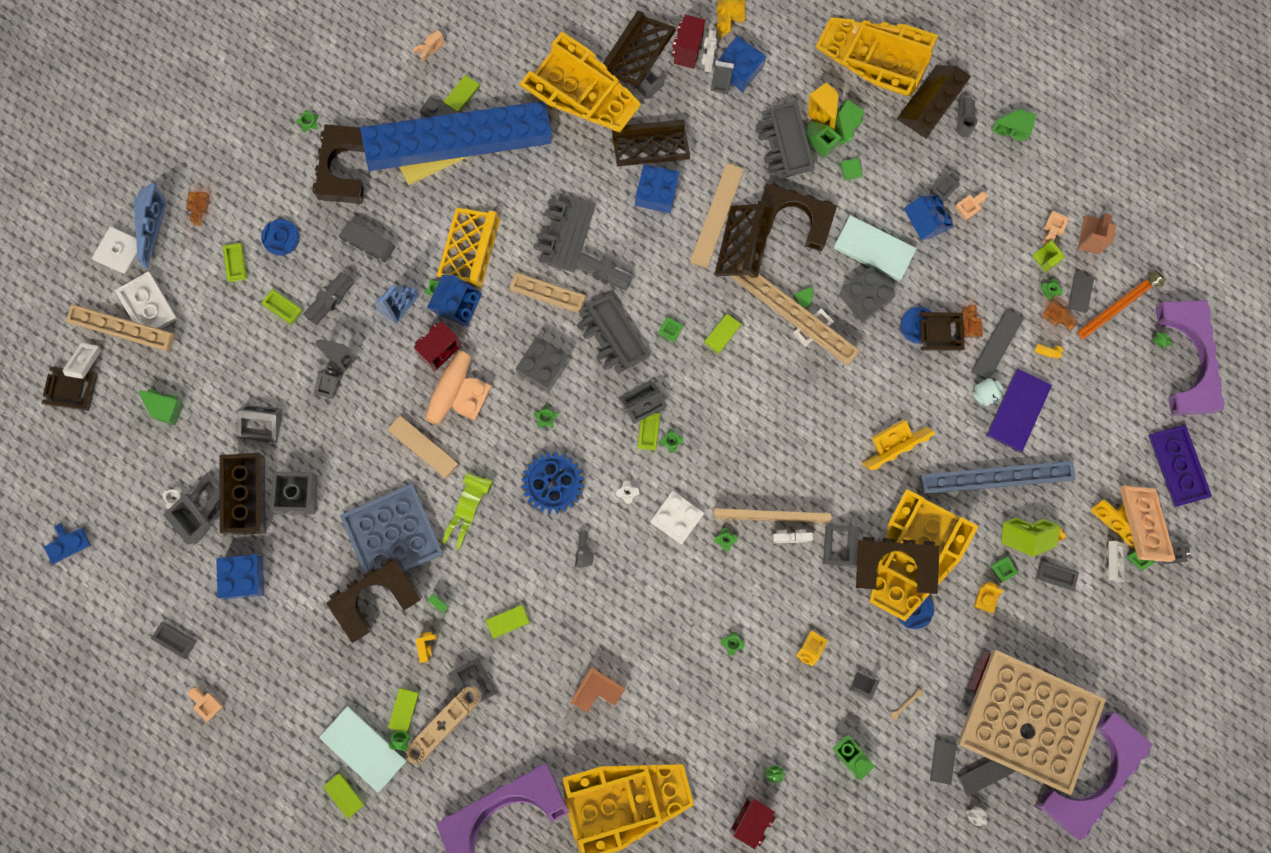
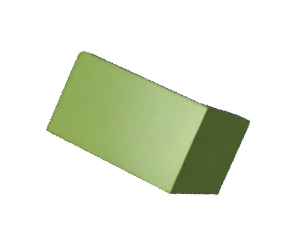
M1015 517L1003 522L1001 543L1035 557L1057 547L1060 525L1045 519L1031 524Z

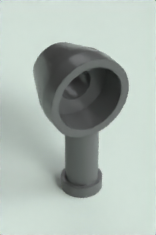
M578 531L579 541L575 567L592 566L594 554L586 550L588 532Z

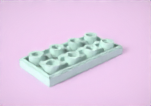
M850 216L833 249L900 282L917 248Z
M349 706L344 709L319 737L378 793L407 762L395 749L391 750L389 743Z

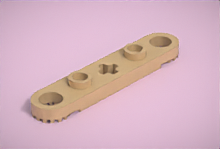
M476 687L464 688L415 738L405 751L407 761L409 760L412 764L423 762L481 701V693ZM470 691L475 696V700L472 703L468 702L466 698L467 693ZM445 721V722H446L445 728H444V729H440V726H441V723H440V722ZM416 747L421 753L418 759L412 754L413 749Z

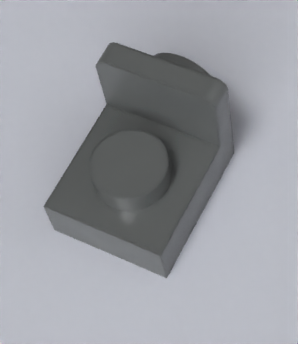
M952 172L950 175L945 173L931 190L945 201L960 186L958 183L960 179Z
M330 367L319 371L314 394L333 399L338 380L342 378V373Z
M1184 542L1172 543L1176 560L1172 562L1162 561V564L1188 562L1187 558L1191 557L1189 546H1185Z

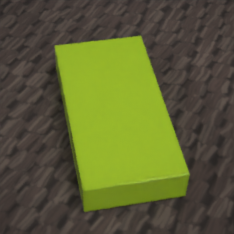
M464 75L443 103L460 113L478 91L480 84Z
M243 244L223 245L227 281L246 280L247 273Z
M273 288L261 302L263 306L290 325H293L303 312L300 307Z
M726 314L704 341V344L717 354H720L742 324L729 314Z
M656 412L640 421L637 449L656 451L660 413Z
M523 605L485 620L493 639L530 624Z
M399 688L388 728L406 733L409 732L419 696L418 692Z
M341 773L337 774L323 786L347 819L365 805Z

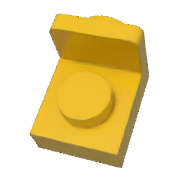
M992 582L981 584L973 607L993 614L999 595L1003 594L1004 590L999 589V585Z
M811 630L801 649L797 652L796 657L803 663L813 666L819 660L828 640Z
M432 632L422 633L420 638L415 639L420 663L429 662V657L432 656L431 645L426 643L427 641L438 639L436 634L432 635Z

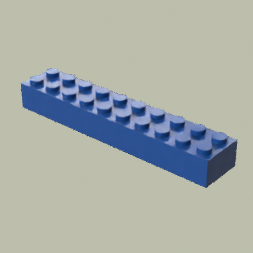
M543 101L360 127L368 171L551 144L552 139L547 109Z

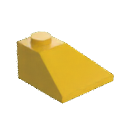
M827 82L809 94L807 115L812 121L829 125L833 130H835L837 115V90Z

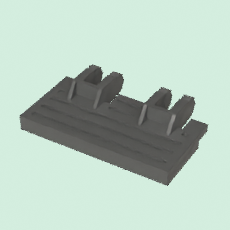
M797 100L762 111L763 120L766 121L756 124V129L763 130L773 127L774 130L761 133L758 138L761 141L769 140L772 153L780 151V153L765 157L764 161L765 163L780 160L783 162L768 167L767 173L777 172L780 180L815 170Z
M560 193L558 200L549 199L547 204L561 209L562 213L546 209L544 212L547 217L560 220V222L552 220L548 233L540 232L536 236L539 240L552 243L551 247L535 243L533 248L549 254V256L541 254L539 262L575 273L576 263L581 254L596 203Z
M612 294L579 310L582 318L588 315L590 317L579 322L576 325L577 328L583 329L590 324L594 326V328L584 332V339L594 336L602 349L610 346V348L596 356L599 361L611 354L613 355L614 359L602 366L604 370L615 366L614 368L619 374L651 356Z

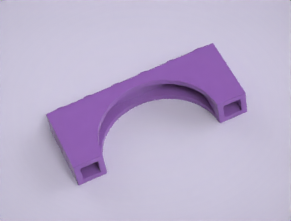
M1208 301L1161 303L1156 307L1158 325L1173 327L1187 335L1194 343L1200 358V372L1194 385L1186 392L1176 393L1168 397L1171 416L1216 414L1224 410L1225 402L1221 393L1222 382L1218 374L1219 363L1216 360V344L1213 341V326L1210 321L1211 310L1208 306Z
M1106 712L1096 726L1106 739L1111 754V768L1104 785L1096 793L1082 799H1067L1057 792L1047 789L1036 804L1037 807L1073 838L1079 840L1089 835L1091 826L1094 822L1096 823L1101 819L1103 810L1114 802L1115 794L1126 786V780L1138 770V764L1150 754L1149 749L1153 745L1115 712Z
M547 764L535 767L530 773L517 777L515 781L508 785L500 786L490 795L482 796L477 802L462 807L459 812L446 816L437 823L436 826L446 852L475 853L476 839L483 823L496 810L509 804L528 803L535 805L545 812L551 822L570 813Z

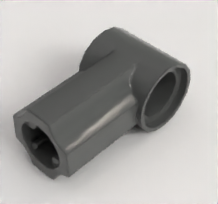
M965 97L958 101V125L956 131L961 137H968L977 125L975 100L972 97Z

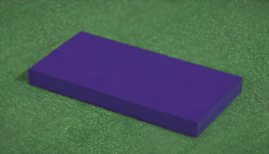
M1016 369L986 436L1019 452H1023L1052 385L1020 369Z
M1186 424L1148 435L1174 507L1212 497Z

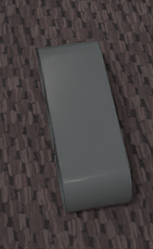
M350 220L339 235V238L347 243L348 241L350 245L361 251L365 250V253L378 260L379 258L382 259L381 261L386 263L395 248V245L387 239Z

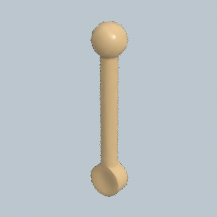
M916 689L915 694L897 711L891 712V718L898 719L899 714L918 696L923 695L922 689Z

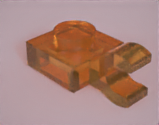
M188 191L186 209L188 212H191L190 221L193 222L194 226H201V212H207L209 194L207 192Z
M1055 300L1041 315L1057 327L1061 323L1070 331L1076 326L1077 322L1074 318L1067 316L1069 310Z
M968 305V308L963 307L962 313L965 317L963 318L964 338L983 337L982 320L976 316V305Z

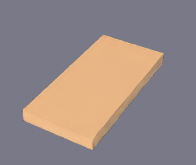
M1126 485L1120 487L1138 559L1165 562L1176 560L1156 489Z

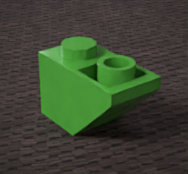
M848 99L837 109L834 131L841 137L840 146L852 140L855 135L853 131L863 122L862 116L865 111Z
M1018 109L998 119L992 126L991 131L1001 136H1011L1017 141H1026L1032 133L1036 114Z
M811 121L804 128L808 143L824 158L840 142L841 137L829 125Z
M152 389L139 391V395L152 418L176 425L183 403L178 401V397L171 394H166V397L159 395L160 392Z
M848 735L832 748L840 761L858 780L864 778L875 767Z

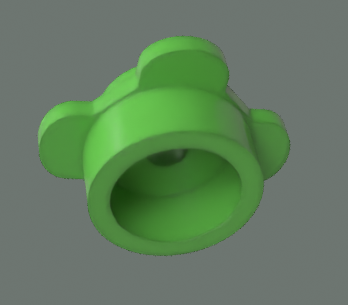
M1051 279L1050 282L1041 285L1043 294L1048 300L1063 294V289L1059 287L1056 279Z
M1164 332L1154 334L1155 337L1152 340L1159 347L1165 349L1167 346L1172 345V342H1170L1171 338Z
M669 430L665 438L660 440V444L666 446L671 453H674L678 445L683 443V438L679 437L673 430Z
M723 528L721 534L714 538V542L723 547L724 551H729L731 545L738 540L737 536L732 535L728 528Z
M731 632L729 637L721 640V645L726 647L727 653L731 656L735 655L737 650L743 649L745 646L744 642L738 637L737 632Z
M404 731L394 732L391 735L389 748L391 750H407L409 748L408 741L411 740V736Z
M770 766L764 770L767 781L771 783L782 782L783 777L786 776L784 769L779 766Z

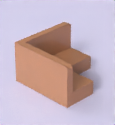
M1105 213L1101 218L1086 215L1083 220L1077 249L1099 255L1112 244L1117 226L1111 224L1113 215Z
M591 667L570 703L588 713L597 696H600L615 706L625 688Z

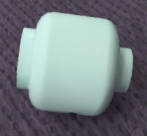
M987 378L975 385L973 395L980 405L990 406L1001 399L1002 394L1000 391L1003 388L998 380L993 381Z

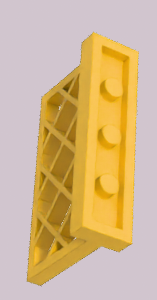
M462 208L455 209L437 273L438 278H441L442 275L458 274L459 276L457 277L464 282L482 288L501 220L496 212L489 211L486 213ZM460 214L468 215L470 218L462 224L458 222ZM480 217L486 218L484 224L479 227L476 226L475 220ZM473 223L476 229L466 234L463 228ZM462 230L465 236L455 241L453 238L454 233ZM479 233L481 236L480 241L472 244L469 238ZM468 240L471 246L461 251L458 245ZM457 247L460 253L450 258L448 255L449 250ZM474 250L476 253L475 258L468 262L464 255ZM463 257L466 264L457 269L453 262ZM452 264L455 271L450 274H443L444 268ZM469 267L471 270L470 277H462L460 272Z

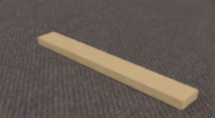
M743 261L737 267L738 270H742ZM760 274L758 278H751L749 275L731 276L736 282L846 366H849L860 353L858 348Z

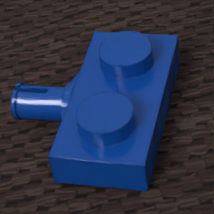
M61 523L54 526L58 538L44 546V549L51 563L56 564L90 547L91 544L83 528L72 533H66Z

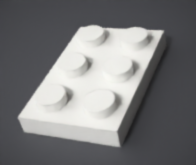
M149 271L115 290L133 322L162 329L178 320Z

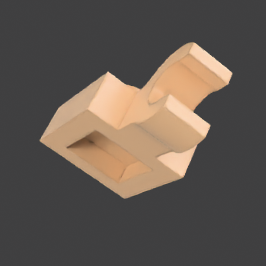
M437 30L424 41L425 45H417L413 51L415 55L418 52H423L420 55V59L424 61L429 54L432 55L445 43L443 35Z
M984 191L975 198L969 195L957 203L954 208L967 221L982 209L979 205L986 201L988 196Z
M1052 211L1043 228L1048 232L1042 243L1046 245L1049 241H1054L1056 235L1061 236L1069 218Z
M193 687L187 693L197 703L193 709L206 722H209L224 707L211 693H207L204 696L198 687Z

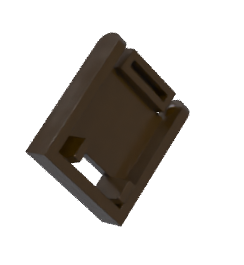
M919 313V317L925 319L919 321L920 343L926 344V346L920 347L921 351L965 350L963 313ZM950 323H954L956 328V340L951 341Z
M50 366L49 371L58 374L57 376L47 375L43 397L52 399L51 401L42 400L41 404L89 411L98 374L87 372L85 377L81 379L65 376L64 368ZM84 382H87L85 397L80 399Z

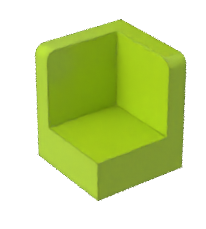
M1051 240L1034 253L1032 257L1046 273L1065 258V255Z

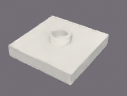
M109 227L91 259L127 276L138 257L136 238Z

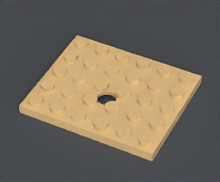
M992 650L957 745L1068 795H1072L1106 699L998 650ZM1030 723L1034 729L1032 738L1024 739L1021 736L1020 729L1023 724Z

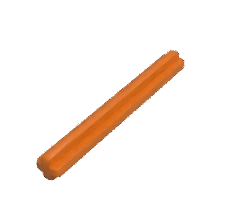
M1148 280L1141 282L1078 330L1077 335L1081 339H1085L1148 291L1152 284Z

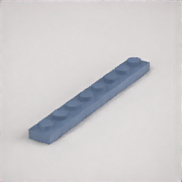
M1073 461L920 475L922 495L1076 480Z

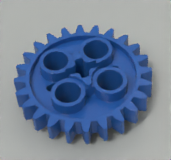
M547 452L546 458L540 454L539 461L533 458L534 465L527 464L530 471H523L527 478H521L522 482L526 483L521 488L528 490L523 495L524 497L530 496L527 502L529 504L535 502L533 508L536 509L540 506L541 513L547 509L549 515L552 510H555L557 515L559 514V509L566 512L567 505L573 508L571 502H579L576 495L582 496V492L579 489L584 488V485L579 483L584 480V477L578 476L582 473V470H575L578 463L571 464V457L565 460V454L563 453L561 457H558L557 452H555L554 457H551L550 453ZM550 465L555 466L556 472L548 474L546 473V468ZM563 469L564 472L556 480L557 486L552 485L547 495L542 497V494L550 486L549 480L554 481L560 470ZM564 477H570L572 482L570 485L565 486L561 483V480ZM537 481H542L545 483L543 489L537 490L534 488V484ZM553 492L559 493V500H550V494Z

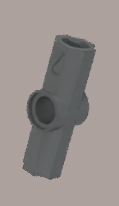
M584 251L580 254L576 263V267L592 274L596 280L599 281L601 279L603 283H610L624 291L628 289L633 279V275L616 268V265L606 259L600 260Z
M340 272L328 287L325 286L319 290L316 300L303 315L313 324L317 325L329 311L335 310V306L341 303V298L352 287L353 281Z

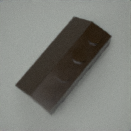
M936 65L897 120L927 139L964 89L971 76L957 66Z
M261 453L219 455L220 534H266L265 456Z

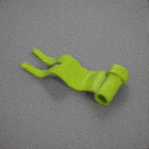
M469 472L464 477L463 483L466 484V487L460 496L455 514L442 540V543L446 544L450 534L463 518L456 546L458 550H460L463 539L472 524L477 506L483 494L488 495L493 485V480L489 478L484 479Z

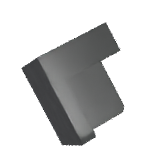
M649 74L644 78L639 87L636 86V88L649 99L664 86V78L661 76L657 79L653 74Z
M857 672L849 691L872 700L879 681Z

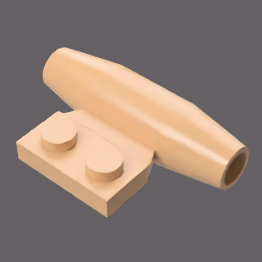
M457 351L444 369L430 399L425 420L439 426L452 407L458 414L476 421L490 392L491 385L475 378L466 379L472 358L467 353Z

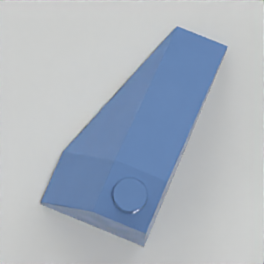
M151 183L139 190L137 198L133 202L137 256L144 268L149 266L167 203L155 183Z
M392 285L384 295L378 298L375 307L381 314L397 324L420 295L415 288Z

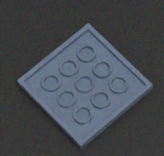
M413 483L340 515L364 573L372 568L377 570L382 567L380 563L389 557L392 560L397 557L407 572L444 555Z

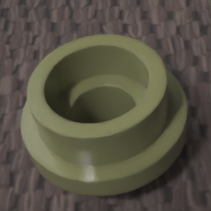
M1156 270L1148 274L1150 277L1148 281L1153 286H1164L1166 279Z

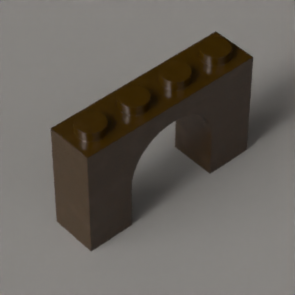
M324 124V131L320 133L322 145L318 149L319 165L315 167L317 178L316 183H313V194H315L318 200L362 204L365 189L362 180L336 177L331 173L330 169L333 159L342 152H365L360 127Z
M766 184L761 200H764L774 208L768 235L772 229L776 214L786 207H796L803 210L810 220V230L805 247L822 252L837 206L833 205L830 201L817 200L814 196L798 194L795 190H786L776 184Z
M863 537V541L858 540L856 588L876 590L877 569L880 560L890 552L900 551L910 555L917 565V593L937 594L940 546L935 545V541H923L922 545L915 544V540L903 539V543H895V539L883 538V542H877L874 537Z
M391 557L380 563L382 567L374 570V568L368 570L363 574L364 578L357 581V579H354L346 584L347 589L342 592L338 589L329 595L330 599L326 604L352 643L368 634L372 629L358 606V597L364 588L380 585L389 589L403 611L422 599L421 593L397 557L393 560Z

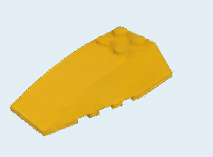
M830 17L815 48L871 84L909 97L916 91L931 61L938 35L906 24H898L896 26L889 25L887 22L875 24L865 20L863 22H854V19Z
M561 32L553 41L551 53L534 73L529 71L519 83V86L547 105L617 132L623 130L641 107V103L626 87L619 83L615 75L613 76L602 62H599L591 50L564 32Z
M906 489L888 523L885 538L895 539V543H903V539L915 540V544L922 545L923 541H935V545L940 546L939 585L961 561L979 526ZM894 551L886 554L880 560L877 569V589H872L869 601L903 621H906L930 595L929 593H917L918 569L910 555Z
M684 764L601 766L562 778L563 798L570 811L568 818L573 839L579 853H613L623 850L634 841L641 839L650 831L657 829L666 821L673 819L694 805Z

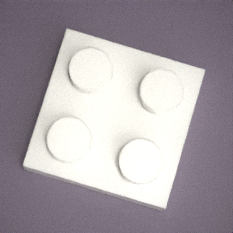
M672 491L650 523L682 545L704 513Z

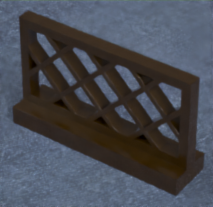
M637 11L603 64L618 80L639 87L676 29L674 26L645 17L643 12ZM648 24L654 26L653 29L644 32ZM668 31L666 35L659 37L658 32ZM656 33L657 38L650 41L646 40L647 36ZM644 38V43L635 46L637 40ZM659 43L657 49L649 50V46ZM647 48L646 53L637 55L638 50ZM632 52L635 53V57L627 60L625 59L628 54ZM649 57L648 63L640 65V60ZM637 62L638 67L628 70L627 65ZM625 66L626 71L616 73L619 68ZM640 71V75L636 80L630 78L631 74Z
M684 119L626 125L621 132L612 130V142L617 167L690 159ZM667 143H670L674 145V147L672 149H669L665 147V145ZM650 144L656 147L653 151L647 149ZM632 146L638 149L635 153L629 151ZM680 148L685 153L678 154L675 151ZM662 150L666 154L660 156L657 153ZM644 152V153L647 154L648 156H647V157H640V156H638V155H639L640 153ZM623 154H626L627 156H629L628 159H621V160H620V157H621Z
M761 200L757 201V204L730 206L715 275H749L751 278H758L774 209L767 202ZM755 210L754 216L750 219L748 215ZM736 211H741L742 214L735 220ZM746 218L748 222L740 228L738 224ZM752 226L750 234L746 236L744 232ZM737 227L739 231L731 237V231ZM742 235L744 239L736 245L734 241ZM748 243L746 251L742 254L740 249ZM732 244L735 248L727 254V248ZM738 252L740 257L732 262L731 258ZM728 261L730 266L726 270H722L723 265ZM744 261L742 270H738L736 266Z

